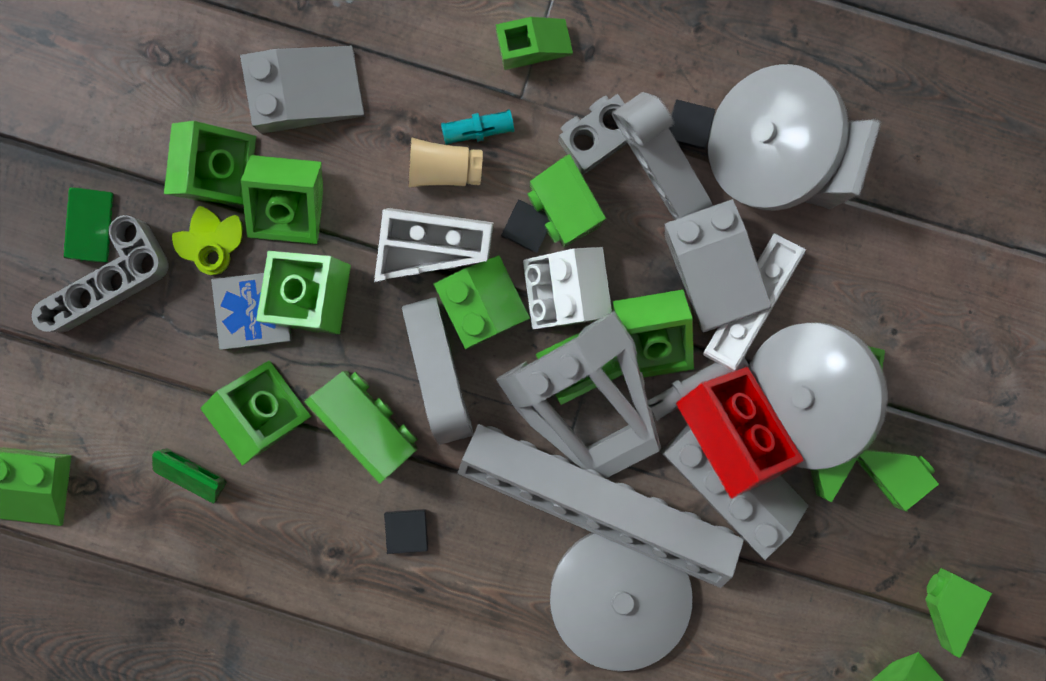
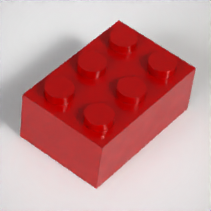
M748 367L702 382L676 402L685 421L731 499L778 478L804 461Z

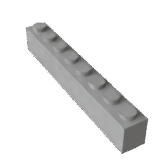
M478 424L457 473L719 588H722L733 577L744 541L743 538L734 535L733 531L726 527L713 526L706 523L694 513L681 512L669 507L662 499L649 498L639 494L627 484H616L609 481L595 470L579 468L570 464L566 458L560 455H549L538 450L535 445L528 441H517L505 436L501 430L492 426L485 427Z

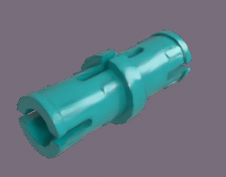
M510 109L479 116V113H474L472 118L441 123L445 145L477 139V142L484 141L483 137L515 132Z

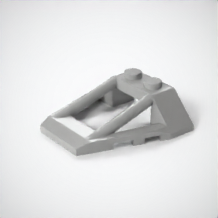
M615 311L586 326L578 337L530 364L525 361L496 379L514 408L530 426L580 468L595 470L605 479L659 452L661 449L652 410L648 405L644 390V378L639 370L636 359L635 343ZM615 356H617L636 410L601 369L603 365ZM586 376L590 377L629 424L588 447L546 400L548 397Z

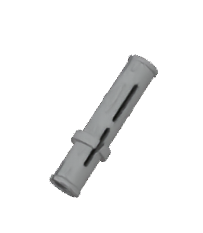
M743 358L737 370L745 367L749 368L745 358ZM715 362L682 382L676 380L671 383V388L647 400L649 407H651L653 418L658 421L660 418L678 409L676 402L702 382L733 371Z

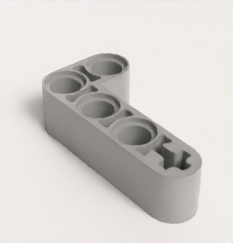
M641 92L612 113L617 126L675 220L713 206L669 129L673 125V119L669 111L656 96Z
M126 215L115 218L109 226V236L120 257L37 303L32 310L31 318L33 324L38 329L47 332L63 333L69 331L162 279L168 271L169 263L147 223ZM134 224L137 230L136 236L132 241L127 242L125 231L130 225ZM151 255L154 260V266L150 272L145 273L142 269V261L146 256ZM116 273H120L123 279L122 285L118 290H114L111 286V279ZM85 290H88L91 295V302L84 308L81 305L80 297ZM54 310H59L62 312L55 315Z
M437 297L402 306L425 409L434 438L439 445L472 437L474 435L467 407L463 401Z

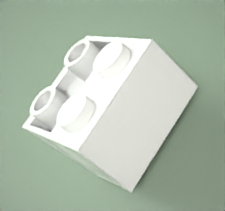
M603 247L574 248L523 260L532 330L596 321L612 312Z

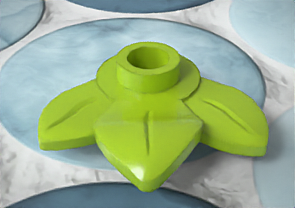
M198 206L191 218L189 232L181 231L172 234L175 251L180 257L194 261L196 267L201 272L208 275H218L227 269L230 263V253L241 244L243 237L242 223L237 215L230 216L221 222L213 212L203 206ZM216 251L219 256L218 261L215 264H210L208 262V255Z

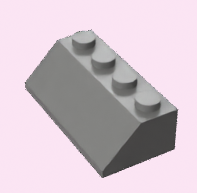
M689 425L684 427L660 450V453L764 560L791 536L809 506L781 476L731 499Z

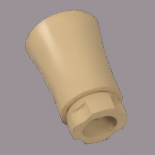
M411 138L409 188L428 185L466 186V183L480 185L483 151L469 150L468 147L450 146Z

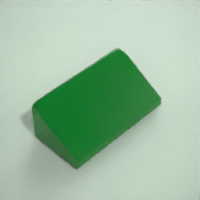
M69 188L64 258L108 263L109 226L111 224L113 203L112 192Z
M167 448L154 451L152 455V469L156 474L211 503H215L227 483L226 479Z

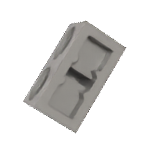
M618 94L611 99L606 95L589 107L591 110L590 114L581 120L578 116H575L560 128L563 133L559 135L558 142L567 155H571L582 176L628 144L620 129L610 130L604 126L602 120L606 115L612 114L625 104ZM578 135H587L592 139L593 147L586 151L579 150L574 145L573 140Z

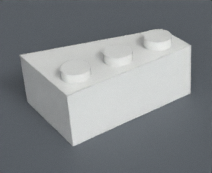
M393 208L384 209L374 282L487 261L490 253L493 222Z

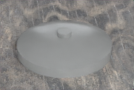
M780 64L769 66L741 80L726 95L717 109L708 138L710 166L721 188L732 198L747 206L770 211L791 208L813 197L833 177L846 150L849 126L843 100L837 90L826 79L816 72L798 65Z
M827 323L796 324L772 335L755 353L749 369L804 459L803 462L796 465L797 467L806 469L835 467L855 459L872 444L881 430L885 419L887 387L878 360L869 347L856 335L846 329Z
M593 532L582 537L567 550L558 563L553 575L550 589V604L556 629L565 644L577 656L596 667L613 671H630L644 668L659 661L678 644L686 631L691 617L693 597L687 573Z

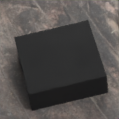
M676 99L671 115L673 125L669 129L677 143L704 150L707 145L715 109Z
M518 199L501 236L537 253L547 234L544 224L550 221L544 211L540 210L537 212L534 206Z
M426 509L384 513L387 554L428 551Z

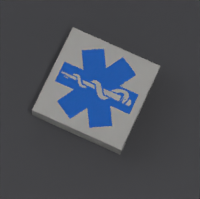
M264 273L211 279L220 350L292 341L291 328L256 321Z

